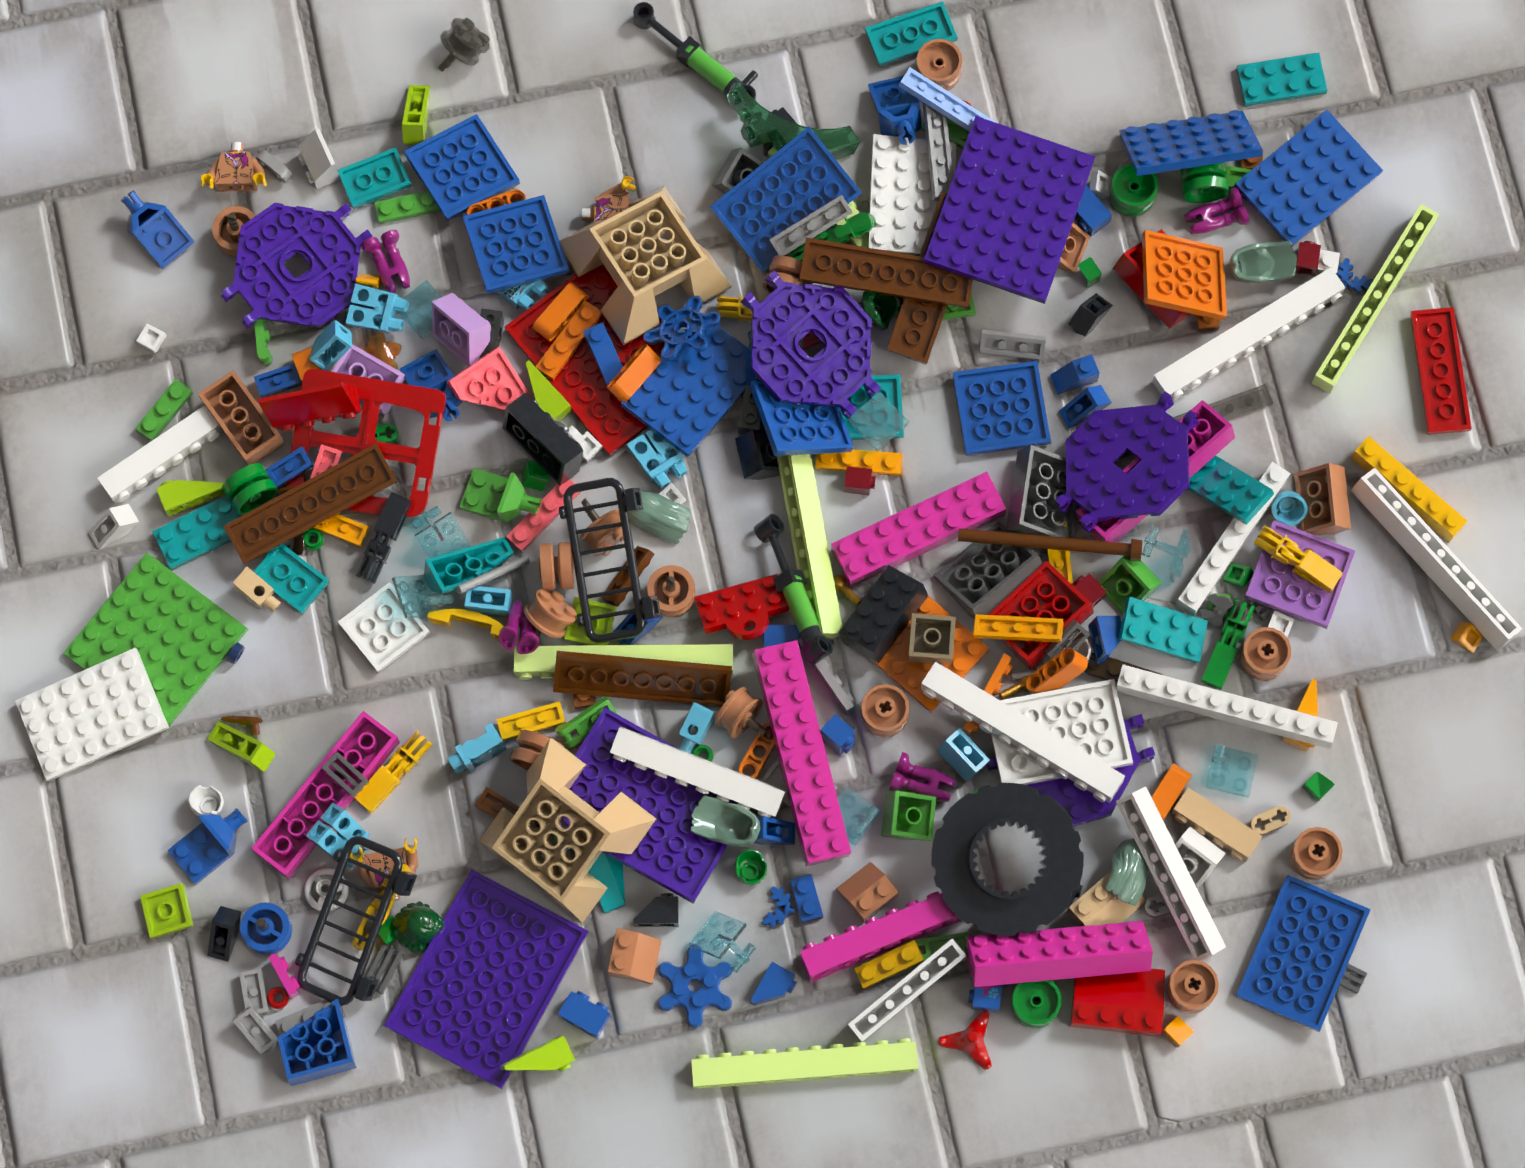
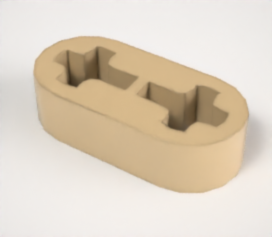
M1284 806L1272 808L1256 815L1250 822V828L1262 836L1287 825L1291 818L1290 811ZM1278 811L1280 814H1285L1284 822H1281L1280 819L1272 821V818L1276 817ZM1257 820L1260 823L1268 821V824L1263 827V831L1260 828H1255Z

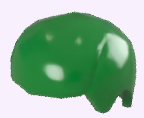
M752 849L742 851L734 863V873L737 879L745 885L752 886L759 884L765 878L767 863L763 859L762 853Z

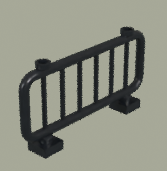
M603 478L571 485L565 490L563 495L564 506L559 507V515L561 519H566L572 551L582 612L577 614V624L579 627L584 626L586 636L595 643H605L639 636L644 631L646 619L661 618L658 596L642 598L628 511L644 510L640 488L624 489L623 485L614 478ZM608 486L613 487L616 491L617 501L573 509L572 496L576 492ZM618 505L621 522L577 530L574 513ZM622 527L624 544L580 552L578 534ZM625 548L628 565L584 573L581 556ZM629 569L631 587L587 595L585 577ZM632 591L634 609L591 616L588 599ZM636 613L637 625L633 629L606 634H596L593 630L592 620Z
M361 836L351 837L345 843L343 850L337 849L335 851L333 860L338 862L310 941L305 954L299 953L295 960V965L300 967L297 978L301 988L329 1002H333L338 998L340 1006L348 1005L354 998L361 1001H372L379 979L372 976L363 977L377 936L393 893L400 896H410L417 875L412 872H402L403 862L398 852ZM361 845L391 858L394 862L391 875L349 858L353 847ZM347 862L389 879L383 896L342 879ZM342 883L380 899L381 902L376 916L374 917L334 900L339 884ZM332 904L372 920L373 924L368 938L327 921ZM324 925L366 942L360 959L320 942L319 939ZM317 945L357 962L358 965L353 979L351 980L312 963ZM309 967L349 983L350 987L344 997H340L309 983L306 978Z

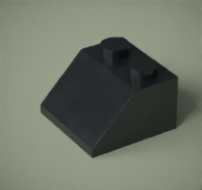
M752 429L735 438L744 479L762 480L780 476L777 456H774L766 431Z

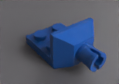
M904 76L868 84V90L879 118L880 134L896 136L899 138L900 143L907 145L905 139L907 138L909 144H911L915 140V133L922 128L918 98L898 86Z
M134 190L129 192L127 197L124 196L121 199V202L130 210L127 232L137 238L162 269L195 242L165 205L143 202Z
M437 349L399 368L400 372L405 374L404 379L408 385L437 389L445 393L446 403L443 418L446 421H453L449 414H452L455 419L459 416L460 412L457 407L462 401L456 398L447 383L454 375ZM431 412L430 418L437 417L438 413Z
M238 808L234 809L232 813L224 818L220 815L201 814L198 818L202 823L167 850L195 885L234 855L237 839L234 832L244 823L248 822Z

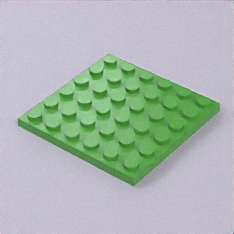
M146 552L64 651V654L86 670L136 648L168 727H170L228 656L232 647L245 635L248 628Z

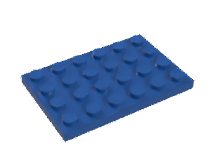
M1326 109L1236 182L1234 187H1237L1239 193L1283 241L1290 240L1293 246L1383 172V169Z
M1238 110L1224 114L1213 113L1199 118L1190 117L1180 121L1170 120L1167 123L1161 124L1150 123L1141 127L1130 126L1119 130L1120 139L1137 176L1263 156L1262 147L1244 112Z
M808 126L710 207L764 273L769 269L772 258L779 256L770 242L771 238L840 195L849 204L862 192L810 126Z
M718 325L705 330L704 337L707 339L706 350L698 352L689 346L686 350L679 351L676 358L672 361L661 357L662 361L637 391L626 402L622 401L621 403L623 409L687 457L693 453L745 392V387H749L750 382L757 378L751 371V350Z
M1287 875L1236 997L1320 1032L1371 909Z

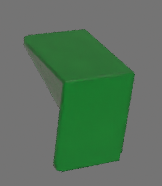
M1091 257L1078 264V267L1086 277L1087 288L1100 281L1102 272Z
M527 461L521 471L523 487L543 491L549 482L548 473L538 463Z
M1317 771L1302 788L1319 802L1335 784Z

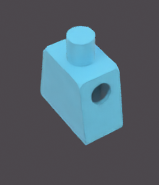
M334 320L315 339L309 360L321 369L328 371L352 347L351 331Z
M694 702L679 732L684 738L678 749L691 753L696 743L702 745L715 721L713 718L715 712ZM698 727L697 734L691 735L692 728Z

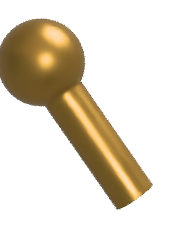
M834 575L836 592L843 593L858 607L862 599L846 585V579L842 575Z
M1029 675L1022 677L1018 683L999 692L1000 700H1004L1022 690L1029 691L1026 688V680Z

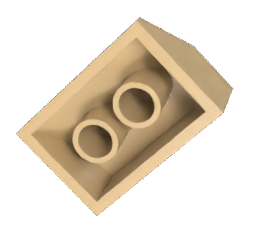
M1110 871L1069 906L1067 912L1079 926L1122 923L1139 909L1146 900L1142 895L1137 905L1134 906L1117 899V896L1113 895L1111 891L1108 892L1105 887L1111 875Z

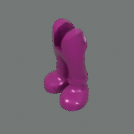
M1237 187L1229 190L1228 198L1225 201L1220 200L1215 203L1205 204L1184 214L1186 222L1203 218L1202 222L1189 227L1190 234L1207 233L1230 226L1232 223L1240 225L1249 223L1247 210L1244 206L1241 207L1242 200ZM1236 209L1232 213H1226L1221 216L1211 218V216H1214L1216 214Z
M389 230L381 235V241L387 251L392 268L389 267L386 261L385 254L382 252L377 237L368 238L361 243L362 249L373 256L372 259L376 264L379 277L384 287L391 293H396L394 281L391 279V277L399 275V280L404 289L410 287L407 267L400 255L399 249L396 248V243L400 236L397 230Z
M515 601L509 610L507 625L499 632V642L507 650L511 651L514 649L518 639V627L520 626L521 632L517 652L519 654H529L538 648L539 638L533 633L535 626L531 624L524 610L521 609L522 602Z
M902 752L889 790L898 791L899 789H906L910 793L936 797V801L949 802L951 794L939 790L937 787L939 784L948 788H954L956 781L939 771L920 767L916 764L915 766L912 765L909 761V755ZM901 774H907L911 777L921 779L923 781H926L928 784L920 783L913 779H907Z

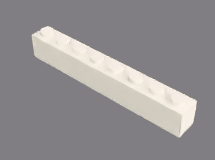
M1274 462L1270 464L1259 482L1273 489L1274 495L1247 525L1233 518L1178 598L1176 607L1188 615H1196L1207 599V596H1209L1272 504L1273 499L1283 488L1291 473Z
M619 727L610 753L614 754V759L626 762V759L635 762L634 766L642 770H646L649 767L654 769V774L660 777L667 778L668 775L676 778L675 782L688 786V783L697 786L695 790L704 794H708L709 791L717 794V799L729 802L731 799L747 810H750V807L759 810L757 814L770 818L771 815L776 817L785 793L783 789L623 727Z
M1144 787L1117 800L1116 803L1194 960L1200 961L1224 949L1226 946L1147 788Z

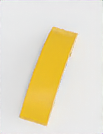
M464 609L437 610L428 613L427 616L429 623L449 628L452 620L491 629V637L499 640V632L504 627L498 621L484 614Z

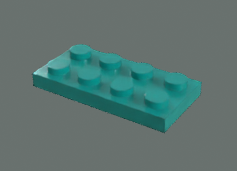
M943 1L865 27V33L879 67L917 55L920 48L931 40L944 39L955 42L958 39Z
M1319 52L1237 65L1236 68L1244 107L1327 94L1328 91Z
M1216 455L1190 477V486L1187 488L1245 525L1252 520L1274 495L1273 489Z
M224 496L152 531L171 570L231 542L223 526L241 517L232 507L233 500L227 499Z
M1128 597L1125 602L1118 640L1193 663H1199L1208 621Z

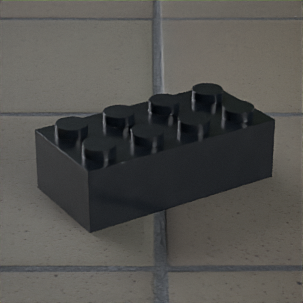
M524 393L506 406L502 429L560 486L580 471L584 451L582 446L577 441H573L568 436L567 431L563 427H559L553 421L552 416L539 407L534 398H530Z
M888 565L838 632L843 643L879 664L910 622L912 613H916L927 599L928 594L924 584Z

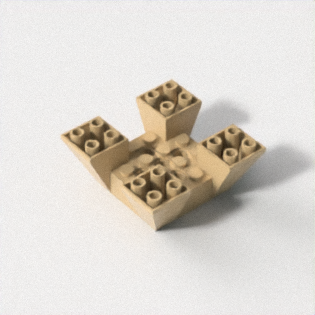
M665 185L629 204L630 208L607 220L591 223L559 240L564 256L578 277L604 264L614 279L618 288L603 306L601 312L623 345L660 326L654 296L676 284H681L689 298L699 296L702 299V303L731 288V284L711 254L694 240L683 222L687 218Z
M550 738L526 773L527 798L515 815L503 807L479 843L512 869L516 867L540 885L548 897L583 923L608 889L588 873L602 851L632 854L656 821V818L622 792L600 813L569 790L586 764L554 739ZM565 816L570 820V825L565 822ZM535 820L539 822L540 828L535 825ZM552 834L557 836L558 842L554 841ZM570 847L575 850L576 856L571 854ZM540 851L545 854L546 860L541 857Z

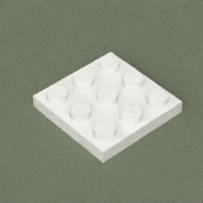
M390 582L338 621L342 629L378 673L430 634L427 627Z

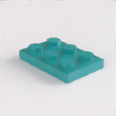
M396 147L337 170L353 209L412 187Z
M284 544L271 550L253 571L274 589V593L302 615L330 583L328 578Z

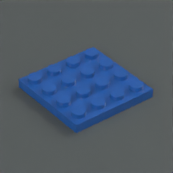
M477 114L404 151L405 157L446 221L467 212L471 205L500 195L520 184L519 178Z
M544 195L463 216L466 232L487 294L569 273V268Z
M1037 361L953 372L966 456L1026 448L1030 445L1041 446L1051 444Z
M759 379L750 382L749 386L774 456L851 452L854 448L839 407L779 402Z

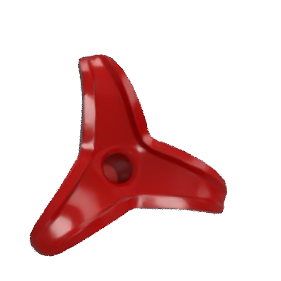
M982 1010L965 1030L939 1037V1045L949 1049L966 1051L984 1070L991 1068L992 1063L984 1043L990 1013L987 1010Z

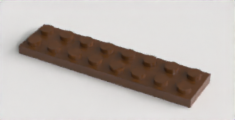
M941 192L919 254L921 257L926 255L947 196L945 192ZM904 298L886 351L926 365L947 305Z
M807 237L799 281L967 309L969 308L973 283L972 279L923 263L925 257Z
M376 443L223 527L245 565L398 481Z
M557 651L553 692L693 704L695 702L699 705L722 707L730 691L732 666Z

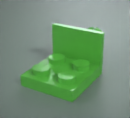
M473 468L460 504V509L506 523L519 516L521 511L537 515L539 512L537 507L540 508L541 498H535L526 494L515 473L511 472L509 478Z

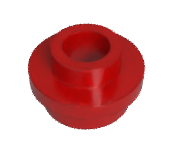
M274 987L267 994V1002L274 1009H282L289 1003L290 996L283 987ZM278 994L282 995L280 1002L275 1001V996Z

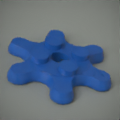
M692 296L687 300L686 305L679 310H673L669 305L660 306L657 312L658 317L662 319L661 325L656 329L647 331L643 338L650 345L665 343L661 355L664 359L672 361L676 358L679 351H684L689 346L698 352L706 350L707 339L704 337L705 330L717 326L720 323V315L715 311L707 314L699 313L702 307V299L699 296ZM682 327H685V328H686V332H685L684 330H683V331H679V329L682 328Z
M692 945L687 950V962L683 966L677 967L670 962H662L659 965V975L666 978L671 984L670 991L658 999V1007L662 1011H670L676 1006L683 1007L687 1012V1024L692 1028H698L703 1023V1011L707 1007L714 1006L720 1011H728L731 1008V998L723 994L719 988L720 982L732 973L730 963L722 961L716 966H707L703 961V949L698 945ZM699 980L702 985L701 989L697 992L691 991L688 987L689 982Z

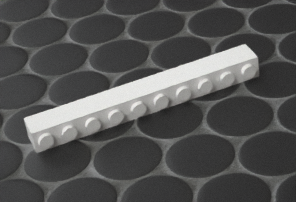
M1332 268L1327 269L1153 376L1152 383L1161 395L1166 391L1172 396L1173 401L1179 399L1185 390L1197 388L1203 379L1215 377L1221 368L1233 366L1239 357L1243 356L1245 358L1251 355L1257 346L1261 345L1263 347L1272 341V337L1277 334L1282 336L1290 330V326L1295 323L1300 325L1307 320L1308 315L1312 313L1318 314L1325 308L1326 304L1330 302L1334 304L1343 297L1342 294L1345 286Z
M1376 468L1364 475L1355 484L1351 492L1497 651L1522 630L1521 626Z
M937 662L934 663L921 683L923 694L930 699L936 698L942 702L941 704L951 711L955 709L960 712V716L969 722L973 720L979 724L983 731L987 733L993 732L998 735V739L1007 745L1011 743L1017 747L1021 754L1025 756L1031 755L1036 758V762L1045 768L1049 766L1055 770L1059 777L1063 779L1069 778L1074 781V785L1083 791L1087 789L1101 802L1107 801L1110 803L1124 781L1125 776Z
M1122 665L1116 688L1117 692L1328 749L1333 744L1338 722L1126 665Z

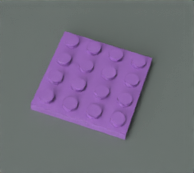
M1273 520L1272 530L1283 537L1287 535V538L1295 542L1303 553L1306 549H1310L1343 572L1333 591L1328 593L1305 578L1296 575L1293 572L1295 566L1285 565L1275 558L1271 559L1272 555L1262 549L1244 598L1327 629L1355 550Z

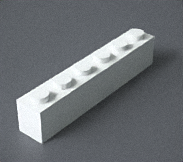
M204 405L97 479L115 504L123 502L135 490H141L146 487L151 479L161 477L166 472V469L172 465L180 464L185 456L199 451L202 447L201 445L218 438L222 430Z
M951 939L848 1025L863 1042L965 958V953Z

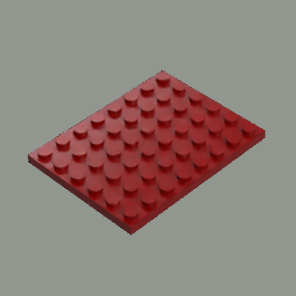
M604 264L580 277L574 274L505 326L506 332L535 366L559 336L558 334L549 342L533 329L535 321L571 282L588 295L587 302L601 310L618 288ZM604 315L596 323V325L603 323L623 367L638 349L645 344L660 358L662 357L661 351L665 343L650 345L645 342L643 334L623 345ZM585 340L554 381L543 375L571 405L573 413L602 445V448L609 456L648 428L623 409L621 402L607 389V385Z

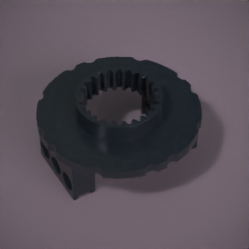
M999 783L997 787L987 785L979 788L975 794L968 793L950 807L942 818L943 825L936 830L932 842L931 866L935 869L933 879L936 887L942 891L941 898L944 903L964 923H972L976 925L977 930L993 935L1014 936L1019 931L1026 934L1036 931L1039 925L1046 926L1065 911L1073 900L1072 893L1079 888L1084 867V854L1079 849L1081 838L1079 832L1075 831L1072 827L1073 820L1070 815L1048 794L1041 795L1036 788L1018 783ZM1006 822L1009 827L1014 826L1016 823L1018 829L1024 826L1026 833L1033 832L1031 838H1038L1039 841L1036 846L1042 847L1039 855L1044 856V859L1040 861L1043 868L1038 869L1040 877H1034L1035 884L1029 883L1028 890L1022 888L1020 889V894L1018 891H1012L1011 896L1008 891H1004L1002 895L999 889L992 891V885L984 886L985 879H979L980 871L974 870L978 863L973 862V858L977 857L973 850L979 848L976 841H982V834H988L989 828L994 830L997 828V824L1003 827Z

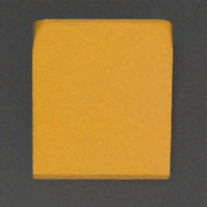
M359 274L356 277V284L379 289L381 281L379 276Z
M1460 622L1450 639L1470 653H1473L1484 636L1471 623Z
M1177 1016L1162 1032L1179 1047L1194 1031Z

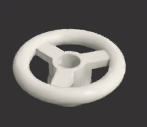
M319 869L312 873L306 881L304 888L305 898L309 905L318 911L321 910L327 892H322V889L325 886H330L331 883L329 879H321L320 876H333L335 869ZM314 881L317 883L316 891L320 895L318 903L311 894V886ZM341 883L337 892L342 891L337 901L344 903L347 899L349 888ZM332 904L330 911L338 909L339 906Z

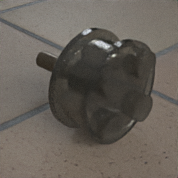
M454 18L451 22V28L443 31L440 35L442 44L450 53L438 68L443 72L446 68L450 67L455 59L470 66L476 65L479 62L481 53H486L490 48L489 37L476 28L473 21L469 18Z

